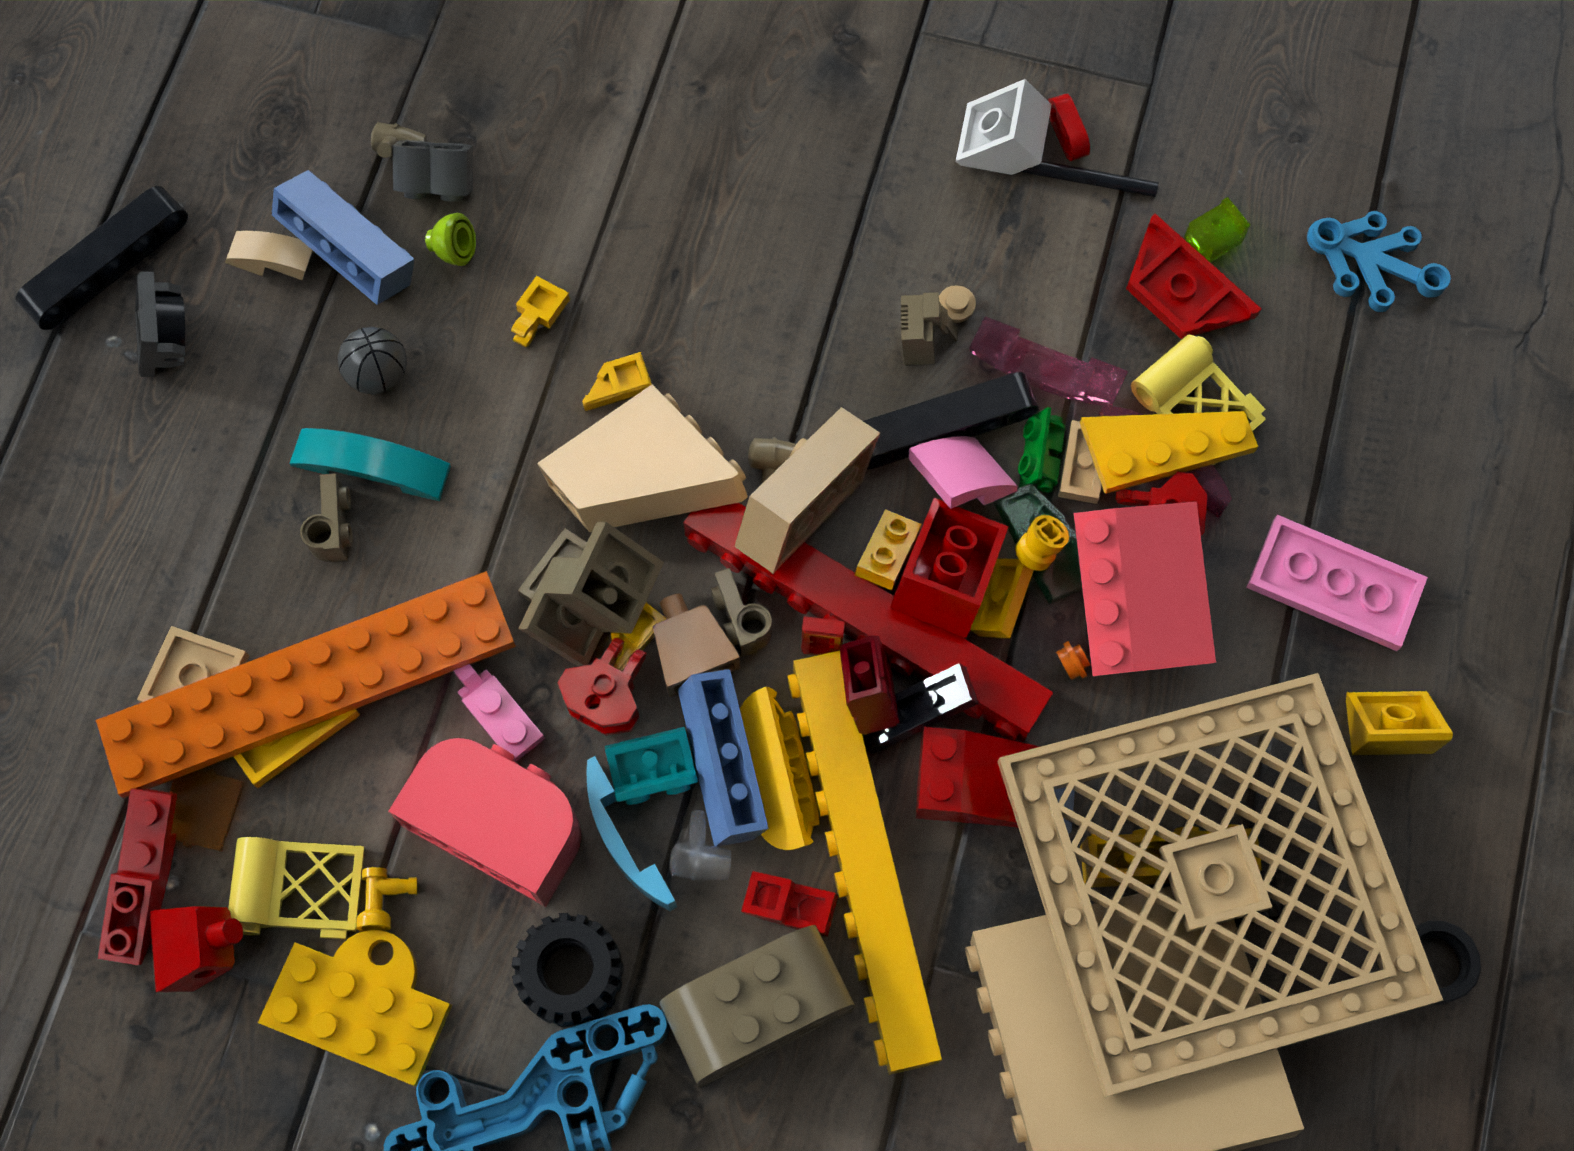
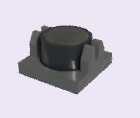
M139 272L137 274L135 300L138 374L141 377H155V367L184 365V301L181 296V286L167 282H154V272Z

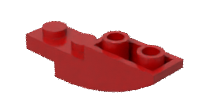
M145 788L130 789L118 871L110 876L98 959L133 965H141L143 963L152 938L150 911L161 909L173 859L177 833H172L177 793Z

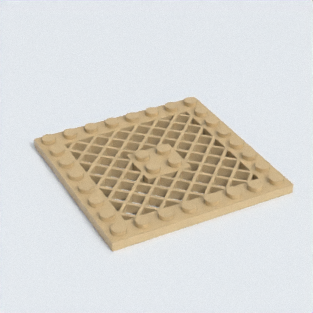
M1318 673L999 758L998 765L1104 1098L1443 1001ZM1287 727H1290L1291 733H1289V732H1287V731H1285V730H1283V729H1284V728H1287ZM1265 734L1259 748L1243 740ZM1272 737L1293 747L1286 762L1265 752ZM1226 744L1219 759L1203 751ZM1232 748L1253 758L1246 773L1225 763ZM1298 754H1300L1306 773L1293 767ZM1186 755L1179 770L1163 762L1164 760ZM1193 758L1213 768L1206 784L1185 774ZM1260 762L1280 772L1273 788L1253 778ZM1146 766L1139 781L1123 773V771ZM1152 769L1173 779L1166 795L1145 785ZM1220 773L1241 783L1233 799L1213 789ZM1107 776L1099 792L1082 783ZM1287 777L1307 787L1300 802L1280 792ZM1112 780L1134 790L1126 806L1105 796ZM1180 783L1201 794L1193 810L1172 799ZM1066 787L1058 802L1054 790ZM1247 787L1267 797L1261 813L1240 803ZM1072 790L1093 801L1085 817L1064 807ZM1139 794L1160 804L1153 821L1132 810ZM1313 794H1315L1322 814L1307 807ZM1207 798L1227 808L1220 825L1199 814ZM1275 802L1295 812L1288 828L1267 818ZM1099 805L1120 815L1112 832L1091 821ZM1167 809L1187 819L1180 836L1159 825ZM1234 813L1255 823L1249 837H1247L1243 824L1227 828ZM1302 817L1322 827L1315 843L1295 833ZM1063 818L1080 827L1072 843ZM1126 819L1147 830L1139 847L1118 836ZM1194 823L1211 832L1187 839ZM1262 828L1282 838L1275 854L1254 844ZM1086 830L1107 841L1099 858L1077 847ZM1153 835L1171 843L1159 849L1161 859L1145 851ZM1328 835L1331 837L1337 855L1323 848ZM1289 843L1310 853L1303 869L1282 859ZM1113 845L1134 856L1126 873L1105 863ZM1255 857L1270 864L1263 879ZM1317 858L1337 868L1330 884L1310 874ZM1077 859L1093 867L1086 883H1084ZM1140 860L1161 871L1153 888L1132 877ZM1277 868L1297 879L1290 896L1269 885ZM1099 871L1120 882L1112 900L1091 889ZM1344 875L1352 896L1338 889ZM1167 877L1176 901L1160 893ZM1305 884L1325 894L1317 911L1298 901V897ZM1127 887L1148 898L1140 915L1118 904ZM1270 898L1284 905L1277 922L1260 914V912L1272 908ZM1333 899L1353 909L1345 926L1325 916ZM1090 900L1107 909L1099 926ZM1154 902L1175 912L1167 930L1146 919ZM1292 910L1312 920L1305 938L1285 928ZM1113 913L1134 924L1126 942L1104 931ZM1244 917L1236 934L1218 925ZM1359 918L1362 920L1368 938L1354 931ZM1181 919L1187 933L1203 928L1195 946L1174 935ZM1251 921L1272 932L1264 949L1243 939ZM1320 926L1340 936L1333 953L1313 943ZM1141 928L1162 939L1154 957L1132 946ZM1210 932L1231 943L1223 961L1202 950ZM1279 937L1300 947L1292 965L1272 955ZM1349 941L1369 951L1361 969L1341 958ZM1104 942L1121 951L1113 968ZM1169 944L1190 955L1181 973L1160 962ZM1238 948L1259 959L1251 976L1230 966ZM1308 952L1328 963L1320 980L1300 970ZM1127 955L1148 966L1140 985L1119 974ZM1197 959L1218 970L1209 988L1189 978ZM1375 960H1377L1380 971L1370 973ZM1266 964L1287 974L1279 992L1259 982ZM1336 968L1354 977L1328 985ZM1155 971L1176 982L1168 1000L1147 989ZM1225 975L1246 986L1237 1004L1217 993ZM1295 979L1313 989L1287 997ZM1118 985L1135 994L1127 1011ZM1183 987L1204 997L1196 1016L1175 1005ZM1253 991L1272 1000L1246 1008ZM1142 998L1163 1009L1154 1028L1133 1017ZM1212 1002L1231 1012L1204 1020ZM1170 1014L1189 1024L1161 1032ZM1132 1028L1147 1035V1037L1135 1039Z

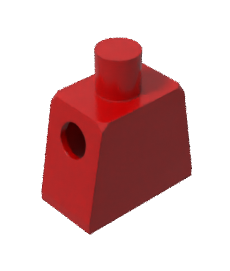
M191 906L150 911L156 992H193L233 968L235 963L233 944L241 941L243 927L237 919L231 918L230 910L227 907Z

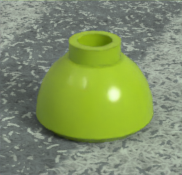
M452 213L441 218L434 225L433 229L427 231L425 243L428 250L435 252L444 262L455 266H464L470 262L474 255L476 235L473 225L464 214Z

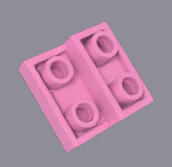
M947 437L909 448V460L950 509L975 498H978L983 505H986L1017 492L1018 486L974 437Z

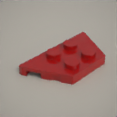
M1156 213L1151 217L1126 290L1180 339H1183L1187 335H1198L1253 320L1260 314L1261 307Z

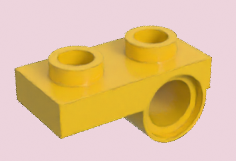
M885 509L857 565L855 576L892 590L903 566H906L922 524Z

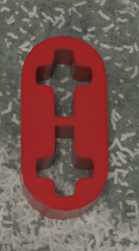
M1066 93L1049 98L1048 101L1052 104L1049 118L1066 158L1069 161H1074L1089 156V137L1071 96Z

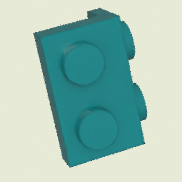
M685 727L605 746L617 802L626 800V804H638L649 800L650 794L665 790L668 795L679 794L688 791L691 788L690 784L698 782Z

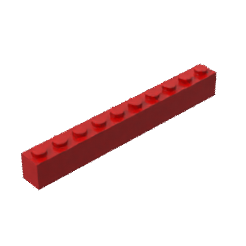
M739 502L690 512L683 522L686 540L693 548L702 553H706L709 550L720 557V562L726 568H730L735 573L743 571L753 577V582L763 591L770 594L776 591L786 597L787 603L796 611L802 614H807L809 611L822 619L845 621L844 633L855 640L872 635L879 636L891 667L901 675L909 677L912 674L923 681L958 663L964 665L969 673L979 704L963 712L975 719L983 717L995 725L994 730L1006 739L1014 741L1017 738L1024 742L1053 694L1051 690L963 637L891 609L893 595L870 581L855 576V572L805 542L774 574L734 547L746 509Z

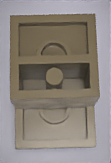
M597 522L580 558L552 557L518 629L576 666L588 665L603 632L632 633L664 562L609 523Z

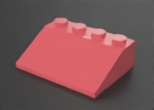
M1197 502L1124 507L1074 513L1092 675L1100 676L1216 663Z

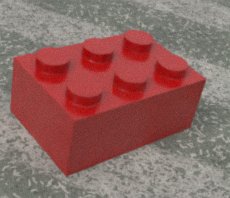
M933 498L890 608L967 638L982 603L1009 526L957 506L950 509L944 501Z

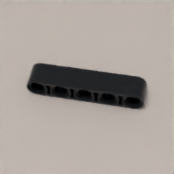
M154 186L149 188L24 284L16 294L15 300L17 304L42 330H50L57 327L179 232L188 220V213L163 187Z
M1012 373L864 420L863 422L880 432L867 470L909 458V448L922 443L947 437H974L1032 417L1039 411V406L1025 373Z

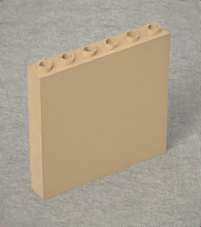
M1171 886L1161 888L1160 893L1176 901ZM1139 893L1122 897L1118 904L1140 915L1148 898ZM1154 902L1146 919L1167 930L1175 912ZM1097 903L1091 904L1099 926L1107 909ZM1113 913L1104 931L1126 942L1134 924ZM1043 915L973 931L970 942L971 946L965 947L967 961L971 972L978 971L982 984V987L977 988L979 1005L983 1014H990L994 1028L988 1030L990 1046L994 1056L1001 1055L1005 1072L999 1073L1002 1090L1006 1099L1013 1098L1017 1115L1011 1116L1014 1135L1017 1143L1025 1142L1027 1151H1239L1293 1138L1304 1130L1278 1049L1104 1098L1047 916ZM1181 919L1174 935L1195 946L1203 928L1187 933ZM1234 920L1218 924L1234 934L1237 932ZM1141 928L1132 946L1154 957L1162 939ZM1210 932L1202 950L1223 961L1231 943ZM1104 942L1113 968L1121 951ZM1169 944L1160 962L1181 973L1190 955ZM1238 948L1230 966L1251 976L1252 971L1245 951ZM1127 955L1119 974L1140 985L1148 966ZM1197 959L1189 978L1209 988L1218 970ZM1155 971L1147 989L1168 1000L1176 982ZM1225 975L1217 993L1237 1004L1246 986ZM1118 985L1127 1011L1135 994ZM1183 987L1175 1005L1196 1016L1204 997ZM1253 991L1246 1008L1262 1004L1259 993ZM1142 998L1133 1017L1154 1028L1163 1009ZM1212 1002L1204 1020L1231 1012ZM1170 1014L1161 1032L1189 1024ZM1132 1028L1135 1039L1147 1037V1035Z

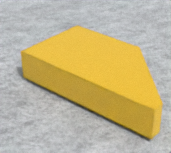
M641 352L603 364L597 374L594 385L582 401L585 411L634 397L652 385Z
M647 602L631 634L611 632V640L618 637L625 641L624 649L613 667L620 671L624 670L629 658L636 650L640 649L643 651L655 637L653 626L666 620L665 616Z

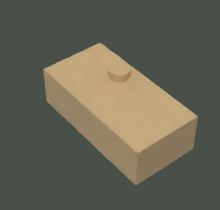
M841 407L808 440L805 438L800 439L793 448L790 457L749 496L734 547L774 574L861 485L880 432Z

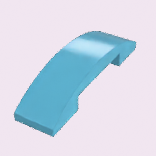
M596 757L588 759L586 775L589 803L597 829L609 854L625 877L641 893L669 911L677 907L675 899L656 865L653 864L639 872L604 808L616 801L615 791Z

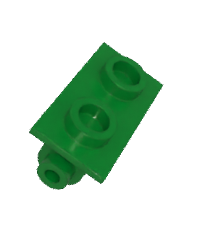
M1047 407L1030 417L1024 426V453L1018 465V473L1020 474L1018 489L1020 490L1032 484H1037V490L1049 493L1058 484L1061 459L1049 456L1048 453L1059 454L1062 452L1066 426L1062 423V417L1051 415V407Z

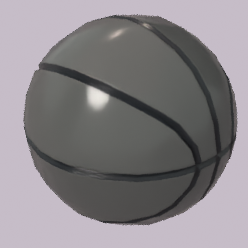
M373 326L363 327L350 333L341 344L337 359L339 372L347 384L361 393L371 395L382 394L394 388L403 378L407 366L406 351L399 339L386 329Z

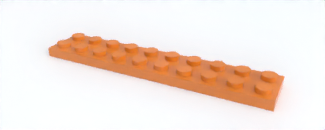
M485 571L97 719L96 723L118 795L124 799L129 797L131 788H153L437 678L468 664H473L516 647L488 573Z

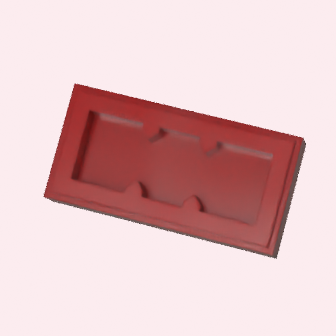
M804 616L801 652L809 655H822L840 651L839 647L843 644L845 621Z

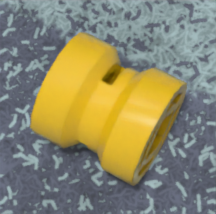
M1049 515L1036 517L1028 527L1027 533L1017 542L1015 548L1016 556L1027 568L1036 571L1047 569L1055 560L1056 554L1068 543L1069 533L1067 528L1055 517Z

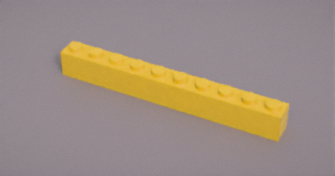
M840 651L794 660V674L787 675L792 699L800 698L803 712L796 714L801 738L809 736L812 751L806 752L807 765L810 776L818 775L821 791L815 792L816 803L820 817L827 815L831 831L824 832L829 856L837 855L840 872H835L834 878L839 898L847 896L850 913L844 914V921L849 939L857 938L860 954L854 955L853 958L859 981L867 980L870 996L863 998L868 1022H877L880 1039L873 1042L879 1067L887 1065L888 1073L891 1075L937 1064L942 1060L863 736L859 734L854 717L851 716L846 704Z

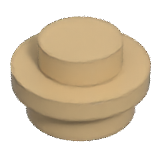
M950 286L939 295L941 305L948 310V315L954 323L963 322L974 313L976 300L969 289L963 286Z

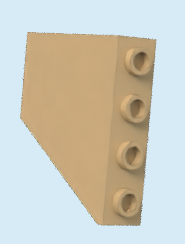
M653 384L537 463L549 487L588 532L593 531L597 522H607L613 527L738 503L748 498L742 482L746 479V476L738 463L733 459L728 462L723 457V451L712 437L705 439L701 435L702 431L691 415L684 417L680 413L681 410L674 398L669 393L663 396Z

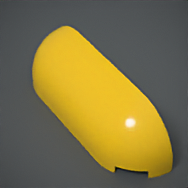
M766 686L748 696L741 705L740 712L769 828L761 835L769 844L776 848L794 850L814 842L811 835L813 827L819 825V812L795 717L792 711L784 713L782 707L775 699L777 692Z

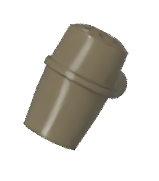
M377 122L372 130L370 141L372 150L376 151L382 158H393L392 145L397 141L414 140L427 142V135L402 127L400 124L395 123L393 125Z
M772 437V439L754 438L749 446L748 462L751 468L762 470L761 484L790 457L796 443L778 440L776 437Z

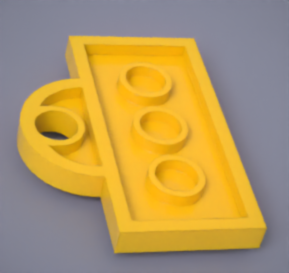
M367 930L348 938L338 948L334 957L294 942L258 1023L417 1087L452 1005L414 990L417 981V963L413 952L404 941L386 931ZM382 942L390 943L393 947L392 959L385 965H375L371 957L373 948Z

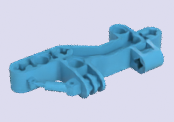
M647 1004L560 1030L547 1039L506 1094L466 1106L462 1086L457 1078L441 1070L430 1071L421 1077L416 1087V1096L422 1120L391 1131L383 1145L384 1151H398V1148L405 1146L404 1138L413 1142L427 1140L430 1147L421 1146L411 1151H431V1149L433 1151H480V1148L531 1132L540 1120L550 1112H556L561 1119L569 1151H596L600 1148H604L605 1151H613L609 1134L621 1130L627 1125L628 1118L647 1083L644 1078L650 1066L658 1061L655 1047L662 1044L667 1038L669 1023L662 1010L657 1006ZM646 1016H651L654 1022L660 1021V1025L654 1027L655 1035L647 1037L644 1031L632 1033L631 1036L635 1042L628 1045V1035L621 1025L623 1022L628 1021V1026L632 1030L643 1026V1018ZM605 1028H613L617 1030L619 1036L617 1045L608 1051L598 1049L596 1038L599 1032ZM586 1034V1043L593 1054L591 1057L587 1058V1053L583 1049L572 1052L570 1054L571 1061L565 1063L560 1057H555V1053L561 1051V1043L566 1041L571 1047L584 1045L580 1036ZM642 1051L644 1061L636 1075H631L615 1108L612 1111L603 1112L594 1078V1069L600 1064ZM438 1080H446L449 1085V1095L445 1101L434 1104L430 1098L431 1086ZM575 1083H583L588 1089L587 1100L579 1107H571L566 1101V1092ZM594 1110L596 1122L589 1124L588 1120L584 1119L580 1121V1127L573 1129L571 1116H584Z

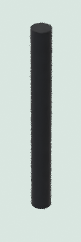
M1041 161L1039 165L1020 171L1156 197L1159 182L1046 161Z

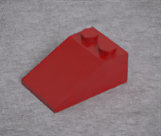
M924 727L920 743L915 818L1018 827L998 760L1000 757L1041 746L967 730Z

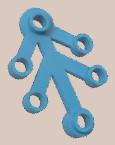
M1371 211L1363 218L1343 224L1334 218H1323L1315 221L1310 226L1307 232V242L1314 251L1326 255L1336 277L1333 283L1334 291L1342 297H1349L1354 294L1359 286V278L1354 272L1349 270L1343 255L1344 253L1355 258L1371 292L1368 299L1369 306L1376 312L1387 311L1395 299L1394 292L1386 286L1379 269L1416 284L1419 293L1425 297L1440 296L1450 283L1451 276L1449 271L1440 264L1431 263L1420 269L1385 254L1397 249L1404 252L1414 251L1422 240V234L1416 227L1406 226L1398 233L1365 243L1350 239L1362 233L1369 237L1379 236L1387 224V219L1381 212ZM1368 221H1375L1379 227H1372ZM1321 235L1329 237L1331 241L1324 240ZM1403 236H1410L1414 242H1407ZM1341 280L1350 282L1352 287L1343 286ZM1426 281L1433 282L1436 287L1430 286ZM1376 296H1383L1387 303L1379 302Z

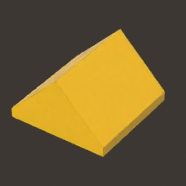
M1427 691L1346 693L1352 755L1433 754L1452 740V730Z

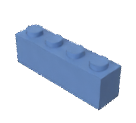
M309 170L274 188L272 216L376 305L410 286L414 258L404 248L398 246L385 235L378 226L373 225L361 215L352 204L347 203L336 194L327 183L321 181Z
M727 669L693 674L678 688V694L714 847L754 840L769 828L731 671Z

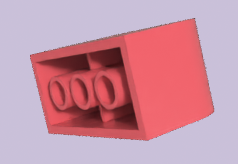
M453 738L431 747L418 762L388 812L406 830L546 907L574 860L581 843L580 824L565 794L550 781L551 776L547 772L532 764H529L527 769L521 767L513 761L515 758L513 754L498 745L493 744L491 749H488L473 740Z

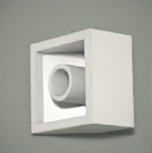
M1026 79L967 103L956 162L960 166L1010 175L1041 164L1052 104Z

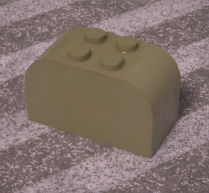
M816 925L791 932L681 986L659 1002L699 1088L853 1012L855 1006Z

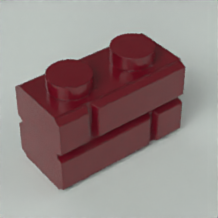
M872 635L842 644L839 649L846 704L851 716L854 717L859 734L865 735L896 726L899 723L891 665L886 653H884L879 636Z

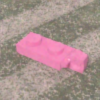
M470 664L453 670L464 685L458 691L462 698L461 701L493 741L515 756L513 761L517 762L545 739L544 735L507 690L487 669L479 675Z

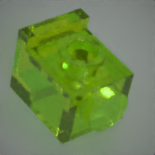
M1226 197L1218 206L1191 221L1184 237L1209 262H1212L1240 245L1248 232L1250 224L1229 197Z

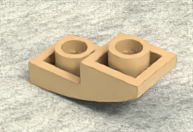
M236 231L225 263L263 276L266 267L303 280L312 249L300 239L262 231Z

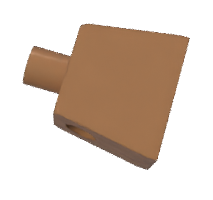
M680 593L670 595L660 602L666 620L656 623L653 626L669 697L677 695L678 688L693 674L727 669L733 672L740 669V657L706 605L688 610Z

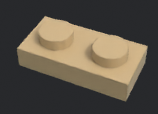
M1072 420L1069 428L1058 497L1097 504L1100 496L1101 482L1081 429L1080 421Z

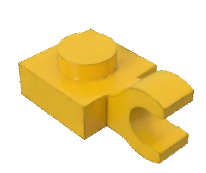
M536 276L516 303L517 312L522 315L511 328V331L516 334L513 341L526 348L532 342L539 324L550 329L570 301L569 292Z

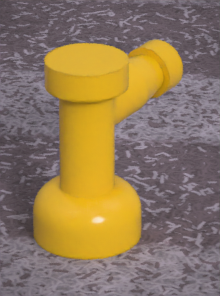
M365 868L362 870V880L366 881L365 911L357 916L356 929L359 931L390 930L391 917L386 911H383V895L417 894V877H411L408 880L388 878V870L385 868Z

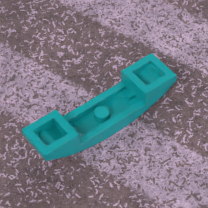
M315 428L301 429L289 463L292 467L321 474H329V471H334L400 487L402 493L436 501L441 499L451 468L450 463L396 443L355 433Z

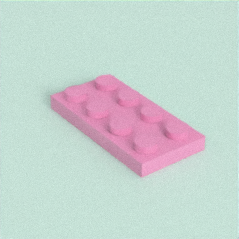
M1276 515L1246 588L1398 651L1403 645L1428 577L1280 515Z

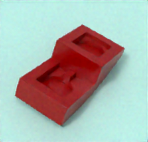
M752 871L741 912L798 930L816 925L820 935L828 937L838 895L834 892L795 884L790 879Z

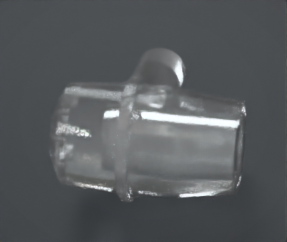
M694 810L691 812L689 842L676 843L672 848L669 863L672 876L688 878L691 881L728 880L731 866V850L705 845L707 813L705 811Z

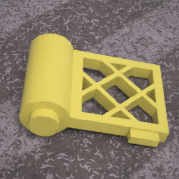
M1185 336L1131 383L1132 392L1139 403L1157 414H1173L1170 410L1177 404L1194 405V413H1202V406L1219 407L1221 412H1228V408L1241 409L1245 411L1246 416L1252 421L1250 423L1252 431L1266 420L1261 414L1266 409L1251 393L1244 396L1213 362L1212 346L1201 336ZM1209 377L1221 387V400L1202 398V383ZM1195 390L1194 397H1187L1192 391ZM1215 464L1207 465L1205 467L1209 470Z
M259 837L237 838L228 906L231 918H235L241 923L243 935H260L261 928L279 927L321 930L320 938L347 939V931L356 932L364 846L285 842ZM288 852L306 853L315 863V866L295 881L286 870ZM314 854H327V856L319 861ZM337 855L354 856L353 872L340 883L324 867ZM321 870L334 885V888L314 903L301 888V885ZM286 877L292 885L283 891ZM352 881L349 896L343 888ZM295 890L311 906L298 918L280 917L282 901ZM340 892L349 903L348 921L329 920L319 908ZM314 912H316L321 919L307 918Z

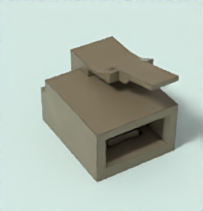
M939 292L901 296V341L904 365L935 364L934 326L939 327L942 335H948L949 333L954 341H958L957 326L949 317L948 310L941 305Z

